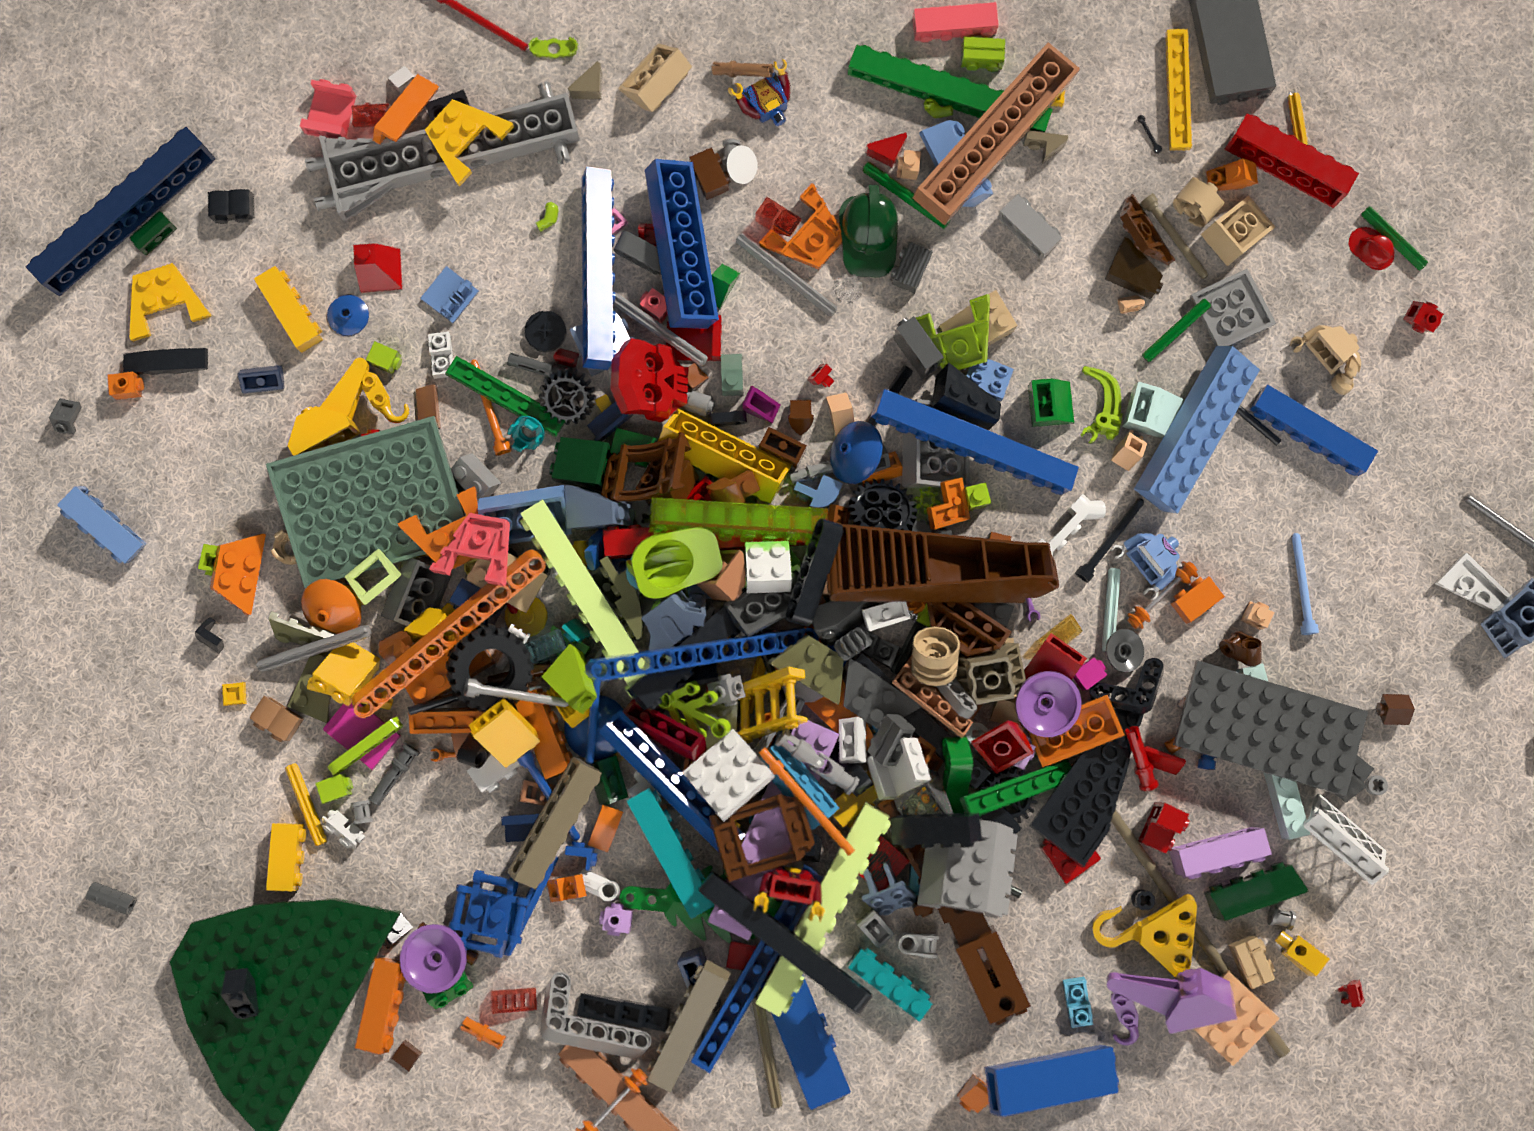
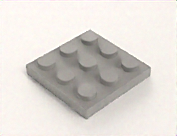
M1248 269L1190 295L1194 306L1204 298L1211 304V307L1200 318L1215 347L1232 346L1276 324Z

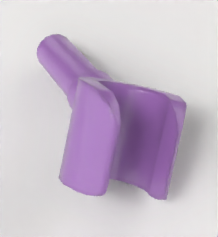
M1026 598L1028 608L1026 613L1027 620L1031 622L1030 614L1032 612H1035L1037 620H1040L1041 615L1034 609L1031 598Z

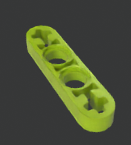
M398 717L390 719L330 763L327 768L333 776L340 774L399 731L403 724Z

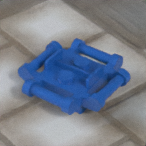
M476 870L473 874V887L457 884L455 890L458 891L452 921H449L448 928L463 931L461 940L466 951L472 949L502 958L507 941L516 944L522 943L521 931L526 907L529 906L530 899L516 895L519 882L515 881L512 877L508 879L484 874V871ZM483 883L507 887V893L482 888ZM466 893H469L471 897L466 921L463 924L460 921ZM472 934L497 939V944L492 945L471 940Z

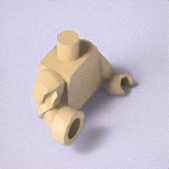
M1318 325L1304 333L1302 338L1298 336L1292 338L1289 346L1294 343L1299 344V346L1294 348V353L1300 352L1303 344L1306 343L1330 374H1333L1343 364H1346L1344 368L1345 373H1338L1331 380V386L1341 395H1346L1353 389V377H1356L1357 371L1360 372L1361 358L1358 353L1360 348L1355 334H1348L1341 326L1332 328L1330 326Z

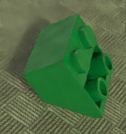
M1053 378L1031 380L1028 385L1032 427L1074 424L1070 382Z

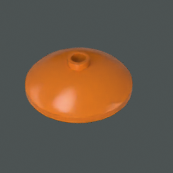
M320 579L311 583L304 590L301 598V607L310 626H315L335 634L360 626V605L354 594L343 584L330 579Z

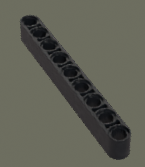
M711 871L699 887L698 891L855 1013L860 1014L872 999L873 994L768 912L763 913L764 909L759 905L756 906L755 911L754 901L717 873Z

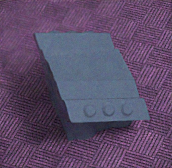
M1533 577L1525 582L1520 589L1511 594L1480 624L1504 659L1519 648L1534 641Z
M680 591L644 615L641 619L646 624L650 633L648 651L670 648L687 635L692 636L693 625L703 627L704 619L706 618V595L693 593L687 598L683 591Z

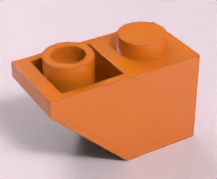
M1244 158L1206 171L1207 183H1213L1218 188V191L1238 190L1258 184L1256 163Z

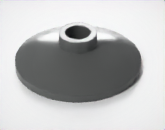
M1120 629L1109 637L1106 644V656L1111 666L1116 670L1131 672L1137 669L1143 661L1144 645L1141 638L1134 631Z

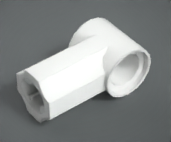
M585 869L582 870L580 874L583 875L585 891L600 897L604 901H612L619 897L621 887L616 881L606 879L591 871H585ZM608 884L612 885L615 889L612 897H608L605 894V887Z

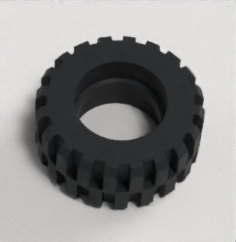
M487 625L485 628H482V626L476 627L474 631L464 636L453 649L449 650V659L446 661L447 679L456 696L466 706L472 709L477 708L481 712L489 710L503 699V697L484 694L475 695V697L464 696L466 679H471L469 675L470 663L481 651L497 649L503 652L509 660L510 669L507 677L495 687L527 692L529 689L527 687L528 682H532L533 678L531 674L533 663L530 659V652L525 647V644L507 629L502 627L496 628L494 625ZM505 698L510 704L514 701L515 703L520 701L516 699Z

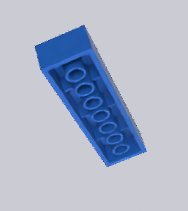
M654 159L644 171L670 328L707 329L718 321L719 317L693 162Z

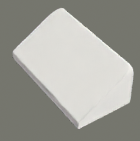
M860 717L839 719V763H866V721Z

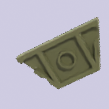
M805 635L795 645H790L782 654L769 660L768 663L779 670L788 666L805 670V679L799 682L835 704H839L843 659L835 651L814 638Z

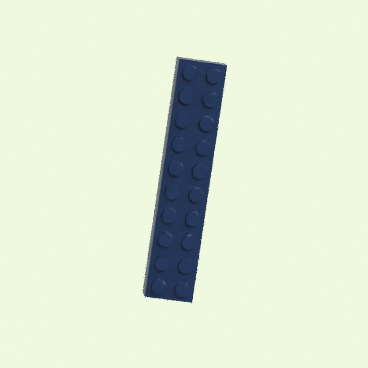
M187 126L177 131L170 141L162 144L154 155L146 158L138 169L130 172L122 183L114 186L107 196L98 200L91 210L82 214L75 224L66 228L59 238L50 242L43 252L34 256L25 267L41 285L60 297L214 162L216 158Z

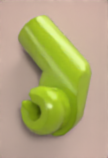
M932 98L924 101L925 111L935 119L953 115L952 105L941 107Z
M553 202L546 203L545 217L535 223L540 232L557 222L559 209Z

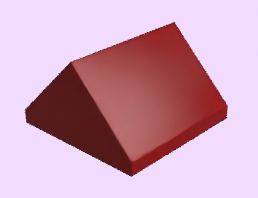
M1006 721L971 741L974 748L996 774L1033 754L1021 724L1012 721Z

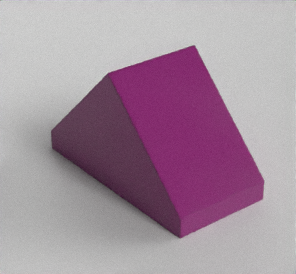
M750 386L742 404L743 411L769 423L774 422L781 406L777 401L754 386Z

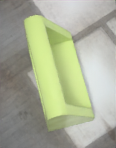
M377 549L345 575V578L358 598L366 605L401 576V573L383 552ZM377 560H380L389 574L366 592L355 579Z

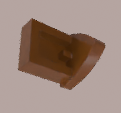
M790 400L788 421L791 428L800 436L809 430L814 421V415L811 412V400Z

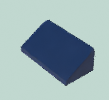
M282 365L241 369L238 372L242 394L284 389Z

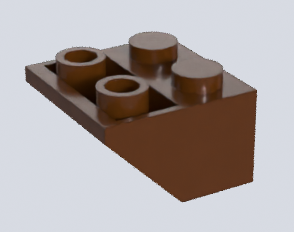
M662 459L650 462L636 486V490L658 484ZM683 460L680 483L684 484V487L650 498V500L664 508L681 510L699 478L691 462Z

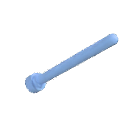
M1294 533L1292 535V543L1304 619L1302 626H1300L1301 635L1319 633V628L1312 618L1301 537L1298 533Z

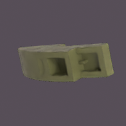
M606 556L600 560L602 566L599 569L605 579L610 577L613 585L610 587L615 596L619 597L621 595L622 597L615 602L617 608L614 611L620 621L625 619L628 627L625 629L631 639L636 637L639 642L642 640L643 620L641 619L642 612L637 592L628 582L626 570L618 575Z

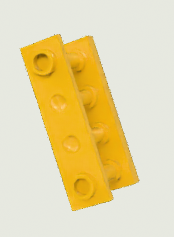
M788 666L742 683L746 697L738 699L740 701L741 731H738L737 734L746 744L752 743L753 739L786 728L795 729L800 724L808 722L807 717L796 715L794 690L796 682L805 679V670ZM782 686H785L787 716L780 718L779 690ZM770 691L771 721L765 723L764 695ZM755 696L756 726L750 728L749 700Z

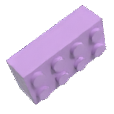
M1249 827L1175 846L1169 851L1175 874L1181 875L1183 878L1188 877V879L1199 878L1202 876V872H1209L1210 874L1223 871L1222 867L1244 866L1245 861H1252V863L1266 860L1265 856L1272 855L1265 829Z

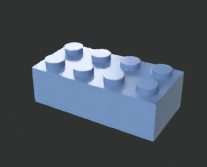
M564 485L479 498V515L506 519L510 523L509 544L532 541L531 539L535 537L531 530L526 532L519 520L523 519L520 513L541 500H544L564 534H572V529H567Z

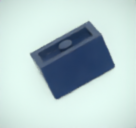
M615 401L592 420L587 427L595 435L594 440L602 442L616 428H619L631 418L633 414H621Z
M540 814L502 816V825H505V841H525Z

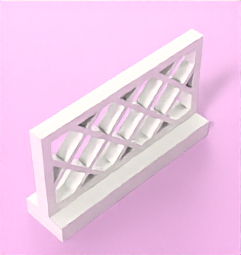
M1318 793L1314 797L1310 817L1304 821L1303 827L1367 882L1374 885L1389 872V868L1385 865L1386 850Z

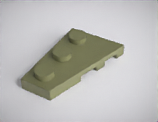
M271 611L268 618L275 638L283 643L293 642L303 646L336 635L315 626L306 628L293 618H290L289 621L278 618L279 614Z

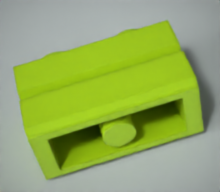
M964 37L961 67H965L969 71L984 68L989 72H996L1002 69L1005 61V39Z

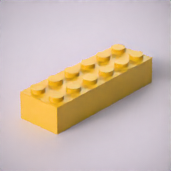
M677 409L663 426L658 440L674 439L678 437V433H684L692 448L684 453V460H689L693 466L719 479L726 477L731 480L741 473L751 470L760 488L759 491L752 495L770 504L783 486L792 464L680 409Z

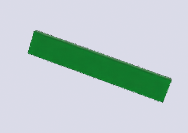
M458 356L454 358L445 372L446 376L518 417H534L542 424L544 431L555 438L565 424L564 419H562L561 424H558V417L556 416L553 420H550L552 413L544 414L546 406H540L539 402Z
M1067 759L961 797L960 801L964 812L982 815L1053 789L1059 785L1070 770L1069 761Z

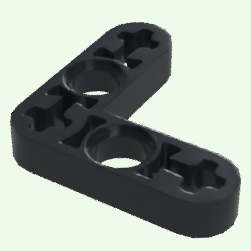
M1158 658L1147 659L1143 665L1136 689L1096 683L1090 687V699L1093 701L1105 695L1110 697L1111 693V698L1109 699L1113 708L1142 714L1148 713L1153 708L1164 674V664ZM1153 667H1157L1155 668L1153 675H1151L1150 669H1153ZM1146 682H1151L1154 684V687L1146 689L1142 685ZM1118 695H1125L1127 699L1124 701H1117L1115 697ZM1143 695L1146 696V702L1139 704L1143 700Z

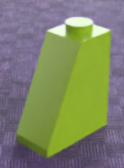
M569 644L542 675V678L571 708L583 714L592 706L597 695L592 679L585 672L587 662L584 653L572 644Z

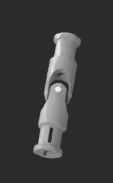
M786 728L780 734L775 743L776 746L785 748L796 760L810 763L808 766L811 770L831 784H837L843 788L845 794L849 795L853 792L859 782L858 777H852L846 773L841 765L823 753L817 752L818 754H816L809 743L789 733V729ZM787 740L792 742L794 745L792 746L791 744H789ZM827 759L829 762L828 770L826 772H819L818 769L823 767L824 761Z

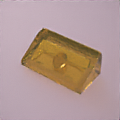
M1069 614L1037 639L1036 642L1041 647L1050 633H1052L1067 644L1079 635L1082 629L1074 616Z

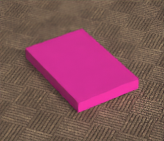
M352 703L349 706L343 704L322 730L349 750L385 724V722L374 713L367 718H360L354 713ZM362 703L358 705L359 707H364ZM397 732L359 760L371 770H374L401 735Z

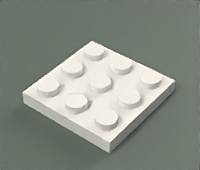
M734 729L682 772L723 821L775 778L770 769Z

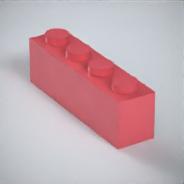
M996 2L914 9L913 13L915 41L923 43L930 42L933 39L949 41L957 37L962 39L973 36L988 38L997 33L999 26Z

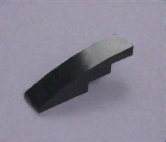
M207 348L161 349L123 354V373L134 372L137 375L181 374L208 369Z
M581 993L577 1016L613 1024H624L638 1028L645 1027L666 1032L669 1025L671 1008Z

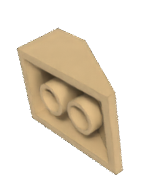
M1247 196L1200 235L1228 266L1273 230L1275 226L1251 197Z
M997 290L989 293L988 346L1013 333L1018 326ZM969 305L939 325L941 331L944 332L975 322L971 306Z
M509 552L507 567L517 559L516 556ZM478 559L466 579L480 588L484 587L487 584L484 579L491 561ZM542 572L507 603L527 613L548 575ZM516 573L512 579L520 578L521 573ZM498 588L495 593H502L504 588Z

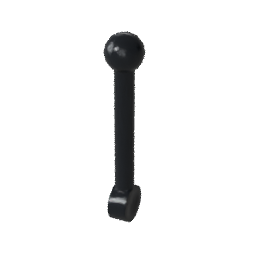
M1139 115L1137 117L1138 122L1142 124L1152 142L1154 153L1159 154L1162 151V147L1156 143L1145 122V116Z

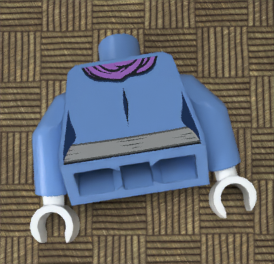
M1139 533L1124 541V545H1115L1111 549V551L1116 548L1121 550V554L1116 556L1115 559L1121 558L1124 551L1128 550L1127 556L1151 586L1155 584L1153 588L1147 587L1143 591V595L1149 590L1154 592V595L1149 600H1155L1158 596V591L1163 590L1175 578L1176 562L1180 556L1175 550L1179 546V542L1174 537L1166 539L1163 534L1154 536L1151 533Z

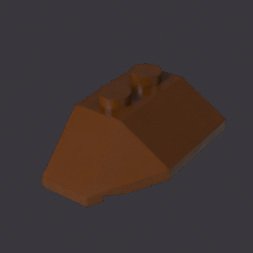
M927 602L930 627H942L957 635L960 641L959 651L967 657L1000 650L1012 633V631L970 603Z

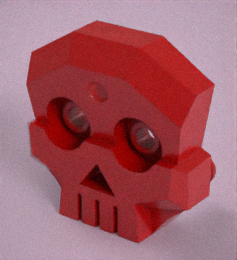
M634 338L626 340L613 357L611 365L610 389L621 414L645 415L647 420L660 423L669 419L674 411L687 404L689 367L682 366L676 360L672 353V348L659 343L652 345L646 341Z

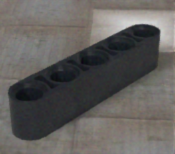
M821 518L816 522L786 610L787 621L804 626H810L813 622L827 581V575L830 572L843 534V526L841 524Z

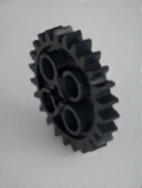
M884 478L881 479L880 483L873 479L872 485L865 481L864 487L859 485L857 491H853L852 497H850L848 512H850L849 520H853L852 525L909 531L912 530L917 519L918 509H915L916 502L911 501L912 494L906 495L907 488L899 489L900 483L893 486V481L890 480L888 484H885Z

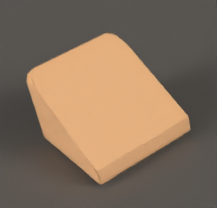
M1137 295L1117 300L1121 314L1140 311L1145 305V301Z

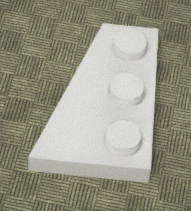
M1467 553L1462 554L1434 583L1491 612L1510 596Z

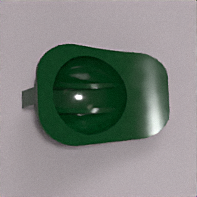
M868 185L865 193L849 197L840 207L839 222L843 262L846 270L853 276L879 278L888 275L896 261L898 215L892 201L887 196L879 193V185Z

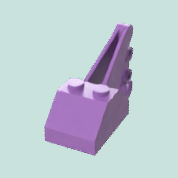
M1202 968L1188 969L1180 972L1175 979L1129 975L1111 972L1107 975V988L1112 991L1111 1002L1118 1020L1130 1032V1037L1127 1039H1121L1116 1034H1113L1114 1040L1121 1045L1134 1044L1139 1037V1016L1134 1001L1165 1015V1022L1170 1034L1237 1019L1234 994L1230 982Z

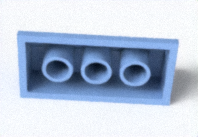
M951 120L919 132L935 167L965 136V130L961 123ZM988 178L962 207H975L993 195L992 185Z

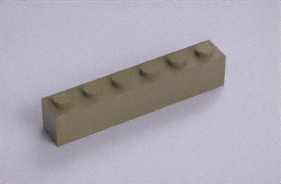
M574 756L572 757L507 871L515 881L536 889L539 883L544 880L545 873L550 864L554 862L557 851L565 843L569 830L577 822L581 809L587 804L590 793L600 781L602 773L597 768Z
M708 960L704 967L699 965L693 977L697 981L694 986L689 985L684 997L688 998L685 1005L680 1003L675 1013V1016L678 1018L675 1023L671 1021L665 1033L669 1036L666 1041H661L656 1051L659 1054L657 1060L653 1058L649 1064L647 1071L650 1072L647 1081L671 1093L728 981L730 971Z

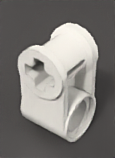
M903 932L898 935L896 945L905 954L937 958L936 946L940 936L928 933ZM907 937L911 938L912 946L904 949L902 941Z

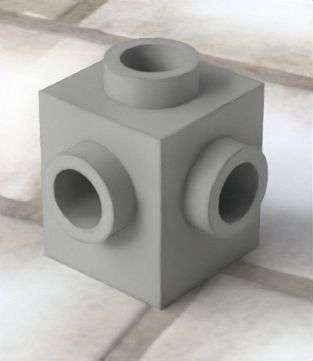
M731 674L718 676V681L707 684L708 691H715L718 695V701L712 705L724 703L725 707L738 704L737 699L746 697L740 676L731 677Z

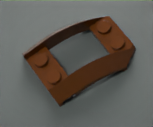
M680 432L678 437L674 439L666 438L645 445L627 446L622 444L620 452L618 454L613 453L608 459L601 495L612 501H639L661 496L684 487L685 485L680 483L684 453L692 449L685 434ZM659 459H662L657 485L639 490L622 491L628 462H651L652 460L660 461Z
M779 794L741 806L725 821L718 814L709 816L710 828L713 830L724 867V874L728 882L799 861L815 844L804 806L798 798ZM779 807L792 851L747 864L735 821Z

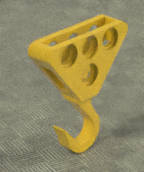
M1183 895L1145 919L1136 922L1113 938L1102 935L1100 925L1105 920L1111 919L1121 912L1122 907L1104 910L1094 918L1092 924L1093 934L1101 945L1117 947L1130 940H1135L1174 977L1178 973L1191 968L1197 904L1192 895ZM1182 912L1190 913V917L1187 920L1179 919V915ZM1157 931L1166 933L1161 939L1154 937ZM1179 934L1188 935L1185 941L1181 942L1176 939ZM1182 955L1186 959L1182 963H1177L1174 961L1175 957Z

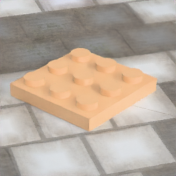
M1227 970L1221 978L1228 980L1232 987L1237 1019L1195 1028L1194 1030L1234 1066L1280 1018Z

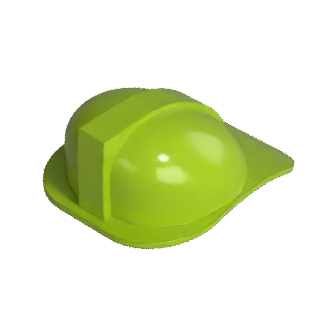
M698 527L650 536L639 543L633 552L632 559L626 561L628 571L635 577L639 591L646 597L654 599L666 597L691 585L710 580L718 575L722 569V559L716 536L711 531Z

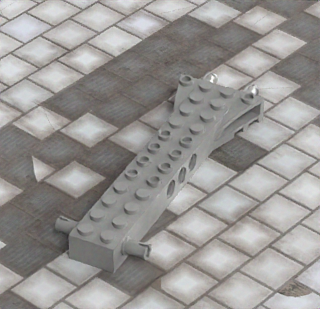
M544 82L546 90H544L542 83L538 84L541 100L490 112L489 114L513 123L514 128L502 141L487 128H484L457 159L469 169L554 148L558 164H564L562 156H564L566 163L570 162L571 159L566 145L578 142L580 138L568 93L553 96L551 83ZM425 129L404 134L397 142L389 138L384 139L381 144L368 138L352 140L345 137L334 139L319 136L323 155L305 159L308 172L327 167L332 188V194L314 198V201L317 202L315 203L317 210L321 211L336 206L338 215L344 222L357 216L358 213L375 203L391 189L451 174L425 132Z

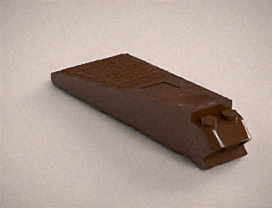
M841 524L843 526V534L830 572L827 575V591L832 601L1024 603L1026 598H1039L1059 588L1056 563L1051 555L1049 543L1019 542Z

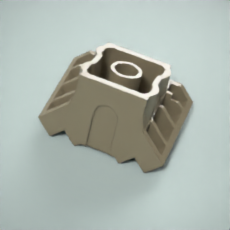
M1008 642L1000 650L969 657L959 653L955 678L976 705L1012 699L1014 695H1017L1020 687L1026 681L1018 643Z

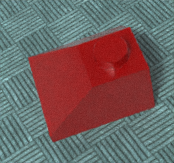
M375 243L353 245L354 267L361 293L403 290L400 248Z

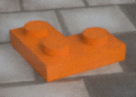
M962 477L940 482L944 503L927 508L931 529H938L970 519Z

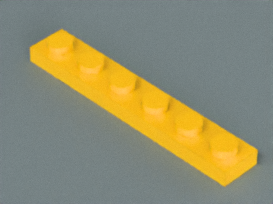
M1167 29L1165 39L1169 151H1190L1192 148L1188 29Z

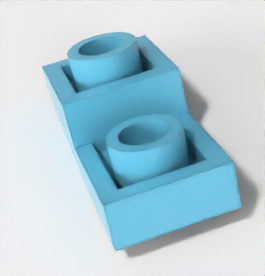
M1085 977L1062 980L1071 1028L1093 1025Z

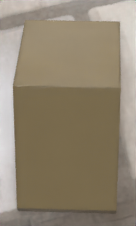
M598 61L567 88L572 99L601 100L602 68Z

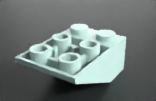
M1138 381L1132 388L1122 427L1163 439L1185 400L1159 387Z

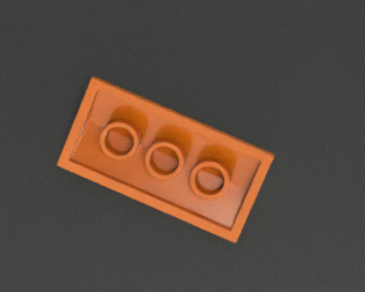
M1108 695L1081 705L1077 721L1068 731L1061 735L1041 737L1028 731L1032 743L1036 746L1035 751L1042 768L1125 736Z

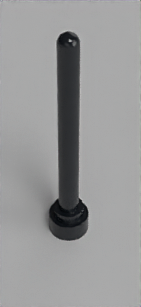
M1138 498L1090 561L1077 569L1075 574L1081 580L1089 583L1094 577V568L1144 505L1142 498Z

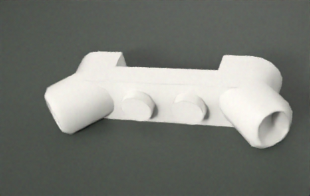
M1082 494L1067 509L1073 517L1050 540L1052 556V552L1055 549L1059 551L1067 543L1065 538L1069 534L1074 535L1082 527L1079 524L1082 520L1104 518L1106 507L1102 500L1090 501ZM1040 539V540L1038 541V542L1047 543V542L1044 541L1043 539Z

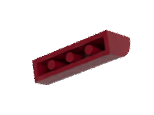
M634 699L623 710V713L648 738L693 762L708 751L704 735L654 709L652 710L650 707L643 710Z

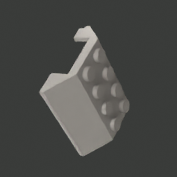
M980 820L982 840L975 842L974 847L961 848L960 844H954V847L941 848L940 844H934L935 847L925 848L917 905L940 909V906L981 912L985 913V917L997 919L1002 918L1003 915H1008L1010 899L1005 898V895H1010L1013 877L1009 876L1008 873H1013L1015 855L1010 852L1016 851L1018 835L1013 834V829L1003 824Z

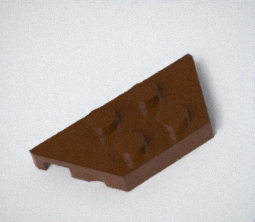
M1131 194L1125 199L1120 216L1123 228L1131 234L1134 239V245L1139 251L1166 265H1170L1175 261V258L1134 194Z

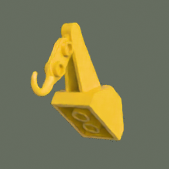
M359 357L353 361L320 407H307L296 417L287 446L292 455L295 456L344 442L361 434L352 420L362 389L371 405L381 412L389 422H404L409 415V407L407 404H404V413L398 417L394 416L391 411L390 397L376 374L369 372V363L364 358Z

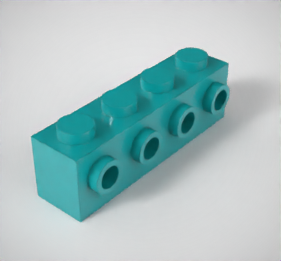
M859 947L847 963V967L920 1022L933 1005L929 1000L931 996L921 988L918 991L911 986L913 982L903 974L899 977L893 973L895 968L886 961L880 963L876 960L877 955L866 947L863 950Z

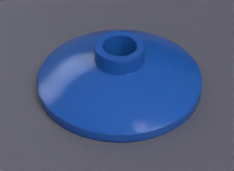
M343 295L335 299L329 306L327 320L330 327L336 333L351 336L365 328L369 320V310L365 302L359 297ZM344 311H350L348 316H343Z

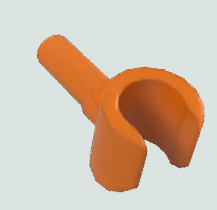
M437 748L431 750L439 753L437 759H431L434 762L442 761L444 758L456 757L455 752H444L442 749Z

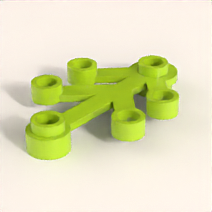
M696 681L687 683L685 687L675 690L669 696L665 693L660 698L662 702L659 706L668 709L673 720L704 735L705 739L707 738V733L704 729L699 728L696 719L710 726L712 734L717 738H722L729 734L731 725L728 720L723 718L717 720L697 709L704 705L710 706L716 703L718 695L715 691H708L702 697L687 703L679 699L687 694L693 696L700 691V686ZM677 709L683 712L685 719H681Z

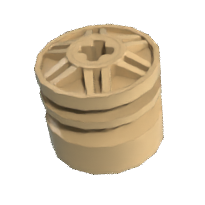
M942 627L925 628L915 635L911 671L919 682L931 686H941L953 681L956 677L960 648L958 636Z

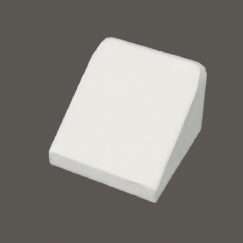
M403 66L388 77V79L401 94L414 79V75Z

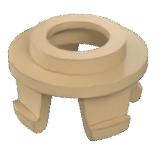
M287 530L278 531L274 534L275 540L271 553L284 564H297L295 556H290L285 552V544L290 541Z

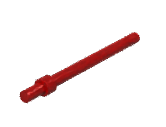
M435 0L440 4L448 5L525 52L529 46L527 43L456 0Z

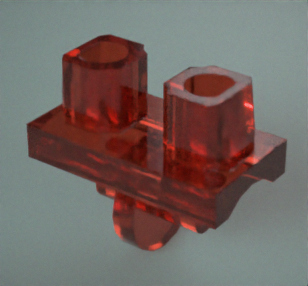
M366 102L365 105H351L353 128L374 127L390 108L389 103L371 104Z

